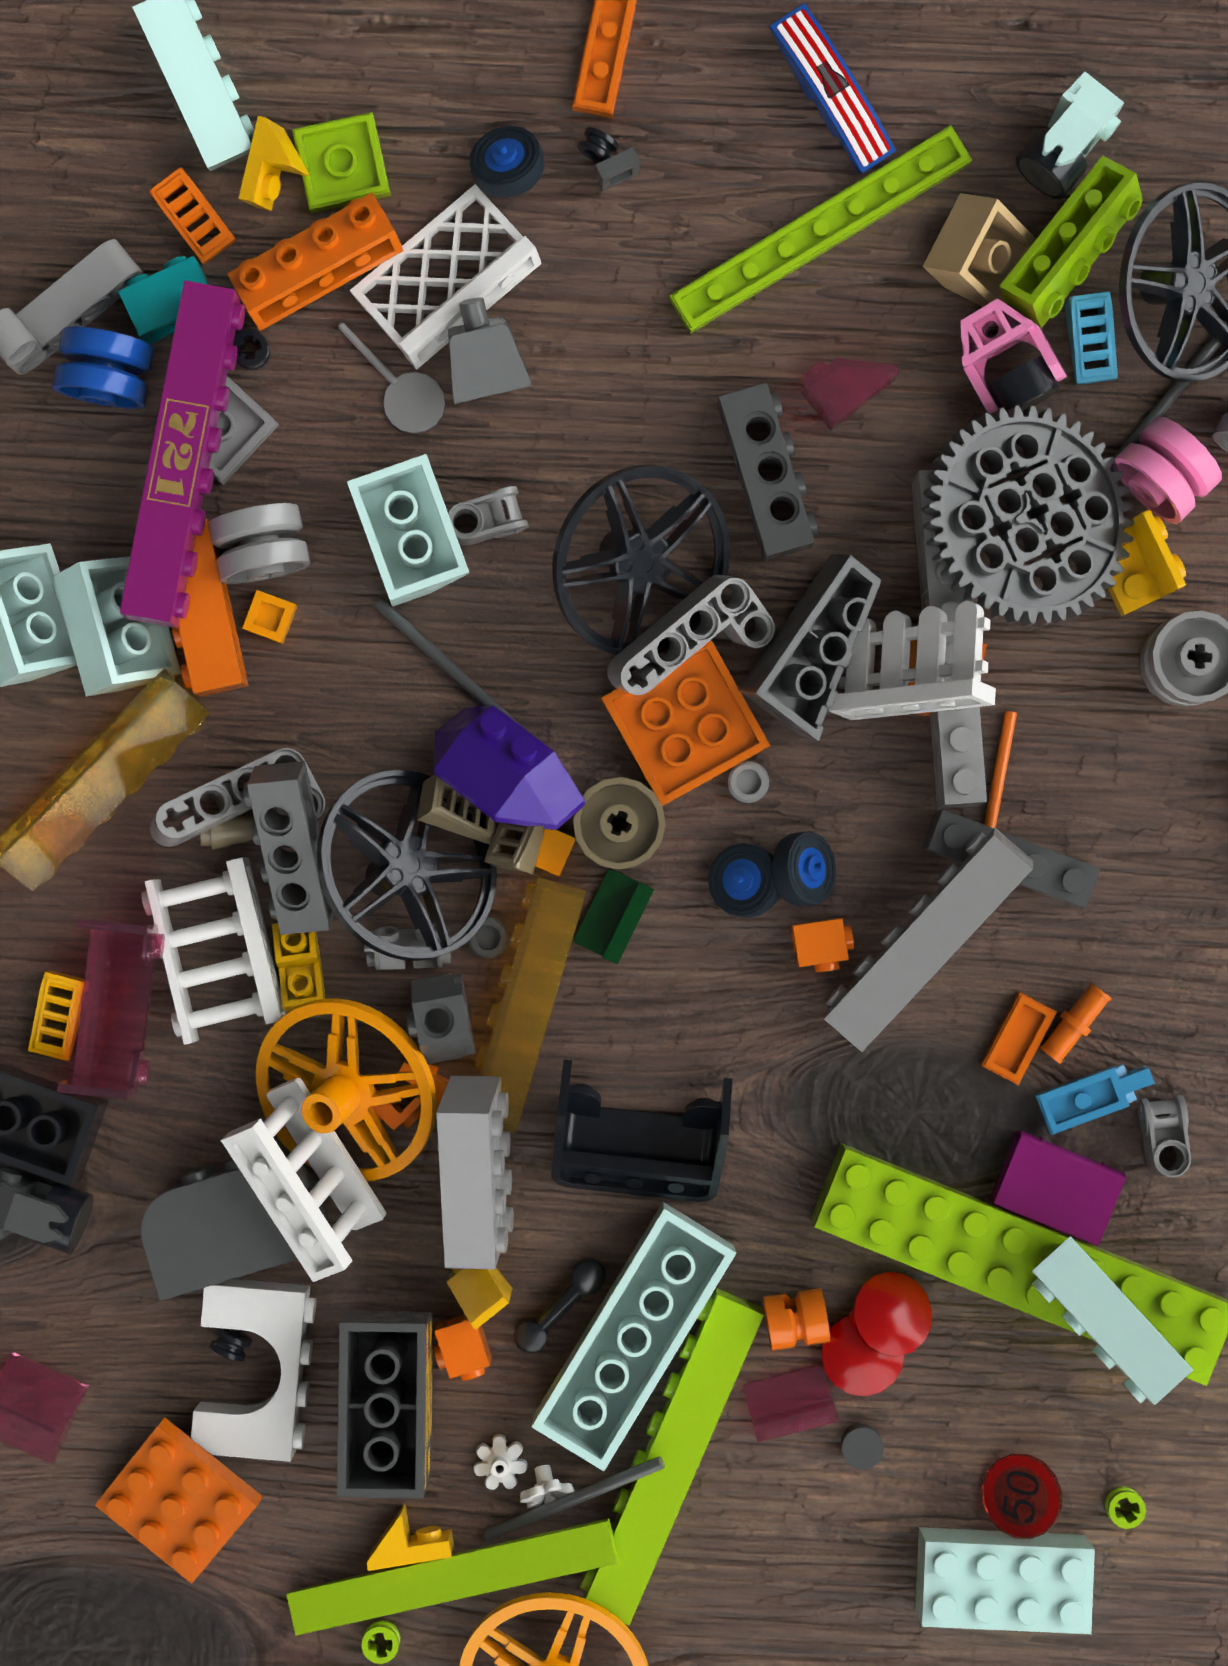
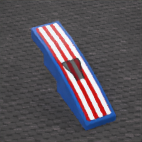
M805 3L800 4L768 26L807 99L814 101L833 137L839 138L857 173H864L896 151L853 74Z

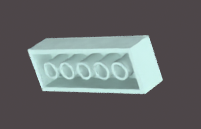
M663 1202L535 1411L531 1427L602 1471H605L735 1257L736 1250L734 1245Z

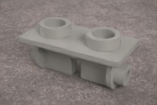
M432 924V926H433V928H434V930H435V933H436L438 942L441 943L440 938H439L438 933H437V930H436V927H435V924ZM382 926L374 931H370L375 936L392 944L405 947H426L419 929L398 930L393 926ZM446 927L448 935L450 936V927ZM366 945L364 946V952H367V967H375L376 971L406 968L405 960L388 957ZM451 952L434 959L413 961V967L442 968L443 963H451Z

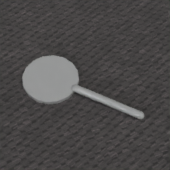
M339 323L338 329L390 383L386 389L383 403L385 414L391 424L402 432L411 434L423 433L436 426L443 416L445 408L444 394L437 381L427 374L418 372L405 373L396 378L345 323Z

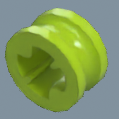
M1126 1486L1116 1487L1105 1498V1511L1112 1522L1118 1527L1124 1529L1135 1528L1144 1520L1146 1514L1145 1503L1132 1488ZM1123 1498H1126L1131 1504L1135 1503V1508H1129L1132 1513L1126 1517L1120 1511L1115 1512V1507H1121L1118 1502Z
M377 1620L371 1623L365 1630L362 1638L361 1648L365 1657L376 1664H384L391 1661L399 1649L401 1639L399 1629L388 1620ZM377 1633H383L385 1640H392V1644L388 1643L384 1651L379 1650L378 1644L370 1642V1639L375 1640Z

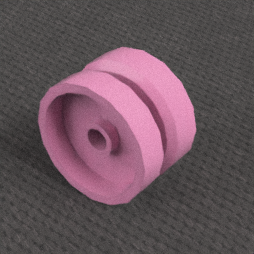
M1160 416L1153 419L1139 433L1140 444L1130 443L1114 459L1115 462L1113 463L1115 471L1123 472L1124 475L1120 478V481L1125 487H1129V492L1156 516L1174 524L1181 522L1196 507L1194 496L1203 498L1222 480V472L1206 447L1181 425Z

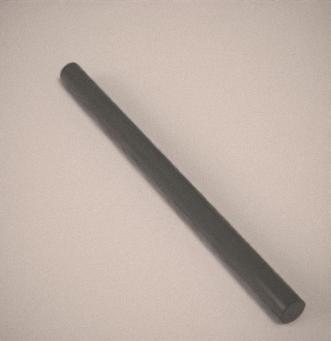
M1212 336L1186 368H1194L1206 364L1222 343L1216 336ZM1175 381L1116 452L1114 457L1116 458L1130 443L1140 444L1139 433L1157 416L1162 417L1190 382ZM1112 465L1109 469L1111 472H1115Z
M384 598L377 602L375 608L482 706L494 705L522 726Z
M660 1456L484 1529V1537L486 1541H492L665 1468L664 1461Z

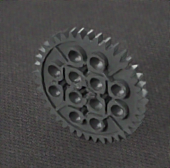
M1017 405L1007 412L1004 408H1000L992 413V416L989 413H985L977 421H971L964 426V430L961 429L952 436L953 442L950 441L941 448L944 455L939 456L933 461L938 470H934L927 475V479L935 486H931L923 491L924 496L933 500L932 503L922 507V512L933 516L932 520L923 525V529L935 532V536L929 539L926 544L933 547L939 546L940 551L932 558L933 562L945 561L947 564L940 575L946 577L953 574L956 577L951 589L954 591L964 587L966 591L963 601L978 598L977 604L983 608V611L991 606V619L995 620L1005 614L1006 624L1011 625L1020 619L1022 627L1030 626L1035 621L1038 627L1047 625L1051 621L1053 624H1057L1066 620V617L1070 619L1080 615V610L1085 611L1094 606L1093 601L1104 598L1106 596L1104 590L1116 584L1112 576L1120 574L1124 570L1118 561L1124 560L1130 555L1121 546L1133 541L1132 536L1123 532V529L1134 525L1132 519L1123 515L1124 512L1133 508V504L1121 500V496L1130 490L1129 487L1117 486L1116 482L1124 475L1123 472H1111L1109 469L1115 462V457L1103 459L1101 454L1106 445L1101 443L1093 447L1091 445L1094 436L1092 431L1080 436L1081 423L1079 421L1066 427V414H1061L1052 421V412L1049 408L1038 414L1035 406H1030L1022 412L1020 406ZM1015 443L1023 449L1024 458L1016 452ZM980 459H983L988 464L990 474L983 471ZM1068 466L1075 472L1076 481L1068 474ZM1031 467L1034 468L1033 470L1016 478V481L1010 482L1008 480L993 488H988L989 486L1007 477V475H1015ZM1033 482L1037 483L1041 488V497L1034 491ZM1064 496L1067 504L1062 505L1059 497ZM998 497L1006 503L1007 513L999 507ZM1085 504L1091 508L1093 519L1087 515ZM963 513L967 514L972 520V529L964 524L962 519ZM1051 520L1057 524L1059 535L1052 530ZM996 528L998 535L992 537L989 529ZM1016 535L1024 542V552L1016 544ZM1066 543L1069 545L1050 555V558L1046 560L1043 558L1024 566L1025 562L1041 555L1043 551H1051ZM981 551L989 557L990 568L982 563L980 558ZM1068 558L1075 563L1077 568L1076 574L1069 568ZM1034 574L1041 579L1042 590L1034 584Z

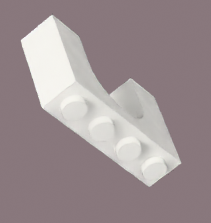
M231 1279L204 1288L201 1327L245 1330L256 1333L272 1345L281 1365V1379L277 1391L262 1402L252 1405H237L201 1401L193 1411L191 1439L211 1455L291 1462L296 1449L303 1448L305 1423H299L300 1407L307 1406L309 1382L302 1381L303 1366L310 1365L313 1341L306 1339L307 1323H314L316 1312V1298H309L311 1285Z

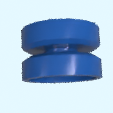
M78 326L64 327L62 329L58 351L72 362H64L55 367L52 388L56 392L74 399L103 406L124 409H142L145 407L148 385L136 375H142L152 369L155 351L152 345L140 339L108 330Z

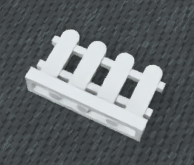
M964 601L959 604L955 611V621L947 622L946 613L935 606H928L922 610L918 626L911 627L910 617L899 611H892L885 617L883 631L876 632L875 622L867 618L862 631H858L851 652H853L848 668H846V677H840L839 688L844 689L845 693L837 694L833 707L828 708V711L849 720H861L995 705L996 688L980 682L981 674L988 673V662L982 660L983 631L990 630V619L984 617L983 608L972 601ZM954 635L952 664H945L946 636ZM918 640L916 668L909 669L910 641ZM882 644L880 673H874L875 645ZM952 677L951 681H944V678ZM908 682H915V685L908 686ZM873 686H880L879 689L873 690Z

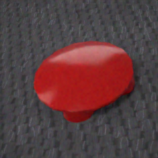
M885 1272L872 1276L861 1286L855 1298L854 1307L850 1311V1321L857 1328L859 1335L869 1347L882 1355L898 1357L915 1351L925 1342L931 1329L932 1309L927 1294L918 1282L902 1273Z
M850 1315L843 1317L830 1328V1342L822 1343L821 1358L825 1373L836 1387L851 1395L869 1396L884 1391L895 1382L903 1367L904 1355L888 1357L869 1347L859 1335L857 1328L852 1325Z

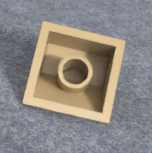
M960 193L922 267L943 287L982 307L997 298L1005 303L999 286L1036 238L998 199Z

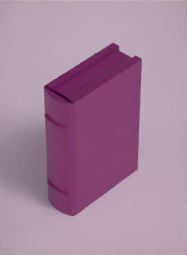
M1018 1130L989 1200L998 1206L1099 1246L1125 1182L1126 1174L1107 1166L1103 1161H1095L1048 1142L1042 1136L1036 1137Z

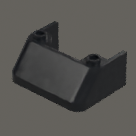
M572 1060L563 1061L551 1177L557 1184L568 1188L692 1202H705L716 1197L729 1138L732 1078H724L720 1101H714L710 1098H699L685 1106L683 1116L601 1107V1095L592 1087L586 1084L570 1085Z

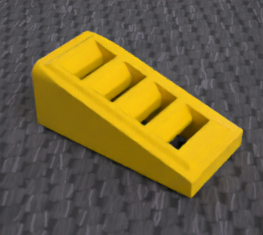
M52 970L44 972L28 1051L70 1061L91 980ZM55 988L72 991V999L54 995ZM51 1003L69 1007V1014L51 1011ZM47 1019L66 1023L65 1031L45 1026ZM43 1034L64 1039L62 1047L41 1042Z

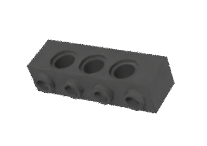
M766 382L719 396L717 407L763 561L766 562L810 549L815 543L813 536L819 535L818 526L813 512H806L801 497L807 495L806 486L801 472L794 473L789 457L795 456V451L789 432L782 433L778 417L783 416V410L777 392L770 393ZM753 423L763 424L767 428L769 436L763 441H754L747 435L746 428ZM766 462L774 463L778 466L781 476L775 481H766L759 475L758 467ZM775 502H785L791 507L792 517L786 521L776 520L771 515L770 506Z
M305 761L255 766L248 782L244 783L243 795L247 808L252 807L255 820L252 823V836L255 845L261 846L263 854L260 868L262 880L264 883H269L272 894L269 897L271 918L273 920L277 919L281 935L328 931L331 928L335 914L325 897L318 873L317 846L320 829ZM272 808H282L288 815H280ZM281 846H290L296 852H287ZM289 883L299 884L304 889H296L292 887Z

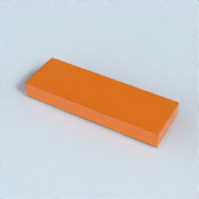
M594 0L572 104L573 111L613 119L637 0Z

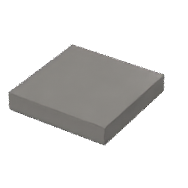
M228 376L225 386L229 387L230 391L228 407L225 412L220 411L217 427L221 428L222 431L221 444L218 453H212L209 469H213L214 477L222 485L227 482L279 426L265 410Z

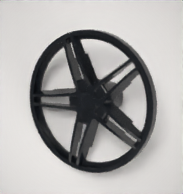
M1206 182L1181 184L1170 188L1155 198L1135 223L1126 243L1120 268L1119 302L1127 336L1138 356L1150 369L1165 378L1176 381H1202L1214 377L1228 368V304L1215 288V284L1228 273V258L1218 266L1215 263L1228 254V239L1223 238L1207 250H1204L1202 222L1196 197H1205L1213 200L1228 212V190L1216 184ZM1173 203L1174 221L1170 222L1172 262H1134L1138 247L1147 228L1164 208ZM1133 270H1142L1140 279L1132 278ZM1131 287L1139 289L1142 298L1148 304L1166 305L1157 334L1160 340L1156 353L1146 344L1138 328L1133 310ZM1195 319L1201 323L1211 336H1216L1225 346V349L1217 357L1204 365L1186 369L1175 367L1188 341Z
M645 464L623 468L607 475L591 486L578 499L565 518L556 540L552 563V578L560 610L566 621L580 637L605 652L617 655L637 637L651 586L682 600L690 595L664 582L670 570L697 588L702 585V581L667 556L705 513L709 519L714 539V561L710 578L714 575L727 576L730 561L728 528L717 501L705 486L688 474L674 468ZM641 478H659L674 482L691 494L677 507L673 505L651 527L644 529L624 483ZM616 486L633 526L629 531H627L619 503L613 491V488ZM603 495L608 509L605 512L611 532L603 538L599 552L584 555L579 560L566 563L569 544L577 524L588 508ZM700 503V506L690 515V517L687 520L684 519L697 506V504ZM679 522H681V524L672 532V534L667 539L663 537L669 531H671ZM601 566L609 568V572L566 579V574ZM617 581L618 586L612 614L614 626L611 639L596 633L582 620L573 606L568 586ZM636 593L635 601L629 619L630 608L632 603V594ZM698 611L693 613L690 618L689 626L691 631L696 630L700 625L701 616ZM628 620H629V621L631 622V623H630V627H629V630H628V634H627V637H626V641L623 642V641H624V637H625V633H626V629H627ZM667 637L660 641L657 648L658 653L669 649Z
M387 770L369 775L351 785L335 800L328 810L318 838L317 866L319 878L325 897L336 917L364 945L378 953L400 960L422 961L434 959L458 949L467 943L481 928L493 904L497 870L495 866L484 862L489 844L474 839L478 855L427 851L426 844L430 824L419 821L417 835L411 832L421 798L423 782L431 776L409 770ZM385 785L411 786L407 803L402 808L395 837L348 807L349 804L359 795L376 787ZM443 798L442 801L447 804V799ZM459 803L455 804V812L457 815L459 814ZM468 807L467 820L469 821L472 819L473 808ZM342 813L350 819H352L353 821H355L358 824V827H360L361 829H363L364 831H366L367 833L381 841V845L379 846L374 840H372L358 827H356L354 824H352L344 817H342ZM480 819L479 826L484 828V825ZM335 828L344 833L349 838L348 842L372 860L366 869V879L353 890L354 893L344 902L336 888L331 868V843ZM438 861L480 863V868L439 870ZM481 878L479 897L470 918L456 934L449 938L431 883L462 882L463 879ZM370 890L379 896L353 916L349 912V909ZM399 895L415 929L420 930L426 947H405L392 944L372 934L359 921L372 914L394 896ZM421 895L423 896L429 916L424 908L421 899L419 898V896ZM433 923L435 924L441 943L438 942L435 930L432 926Z

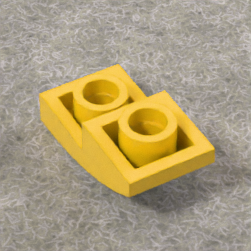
M278 923L272 924L275 962L279 968L282 1008L284 1011L289 1012L310 1001L326 999L317 932L281 935Z

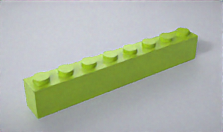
M715 1288L712 1297L708 1299L697 1319L701 1323L695 1336L687 1335L679 1357L685 1360L678 1374L674 1372L670 1374L662 1394L668 1398L662 1412L654 1411L646 1430V1434L651 1436L645 1451L637 1450L630 1466L632 1468L660 1456L664 1461L665 1468L631 1482L628 1490L623 1487L620 1489L612 1509L613 1512L617 1513L612 1525V1532L619 1562L614 1565L584 1571L579 1584V1589L584 1591L583 1598L606 1608L628 1626L633 1619L764 1317L762 1307L719 1288Z

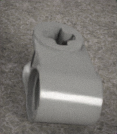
M516 486L501 488L484 496L454 505L448 512L459 544L463 546L473 545L492 538L513 535L529 527L528 521L522 518L516 496L519 494L518 488ZM502 505L506 508L509 520L505 517ZM461 515H470L476 519L478 524L474 531L464 534L455 529V520Z
M1182 1094L1175 1095L1173 1100L1149 1102L1147 1098H1140L1138 1100V1119L1147 1166L1152 1171L1167 1177L1183 1175L1191 1164L1188 1136L1189 1119L1184 1096ZM1170 1114L1169 1116L1156 1117V1115ZM1172 1146L1176 1153V1160L1170 1167L1163 1168L1159 1161V1154L1165 1147Z

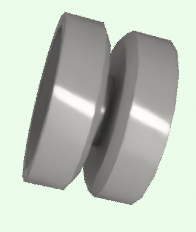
M276 503L253 506L220 515L208 523L212 544L217 548L228 550L216 560L219 578L222 583L238 584L272 579L298 572L311 565L307 543L298 538H291L303 528L297 504Z
M1201 610L1182 613L1155 627L1143 642L1139 657L1141 677L1149 691L1164 703L1178 707L1204 704L1228 693V621L1220 615ZM1188 653L1194 657V661L1188 660Z

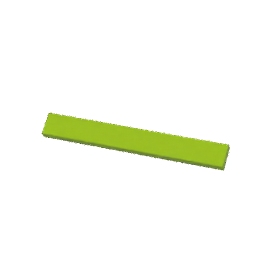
M950 125L671 294L669 300L689 333L692 334L969 166L972 158Z
M608 1518L453 1553L451 1558L396 1566L290 1590L286 1595L295 1636L610 1566L617 1564L619 1557L610 1519Z

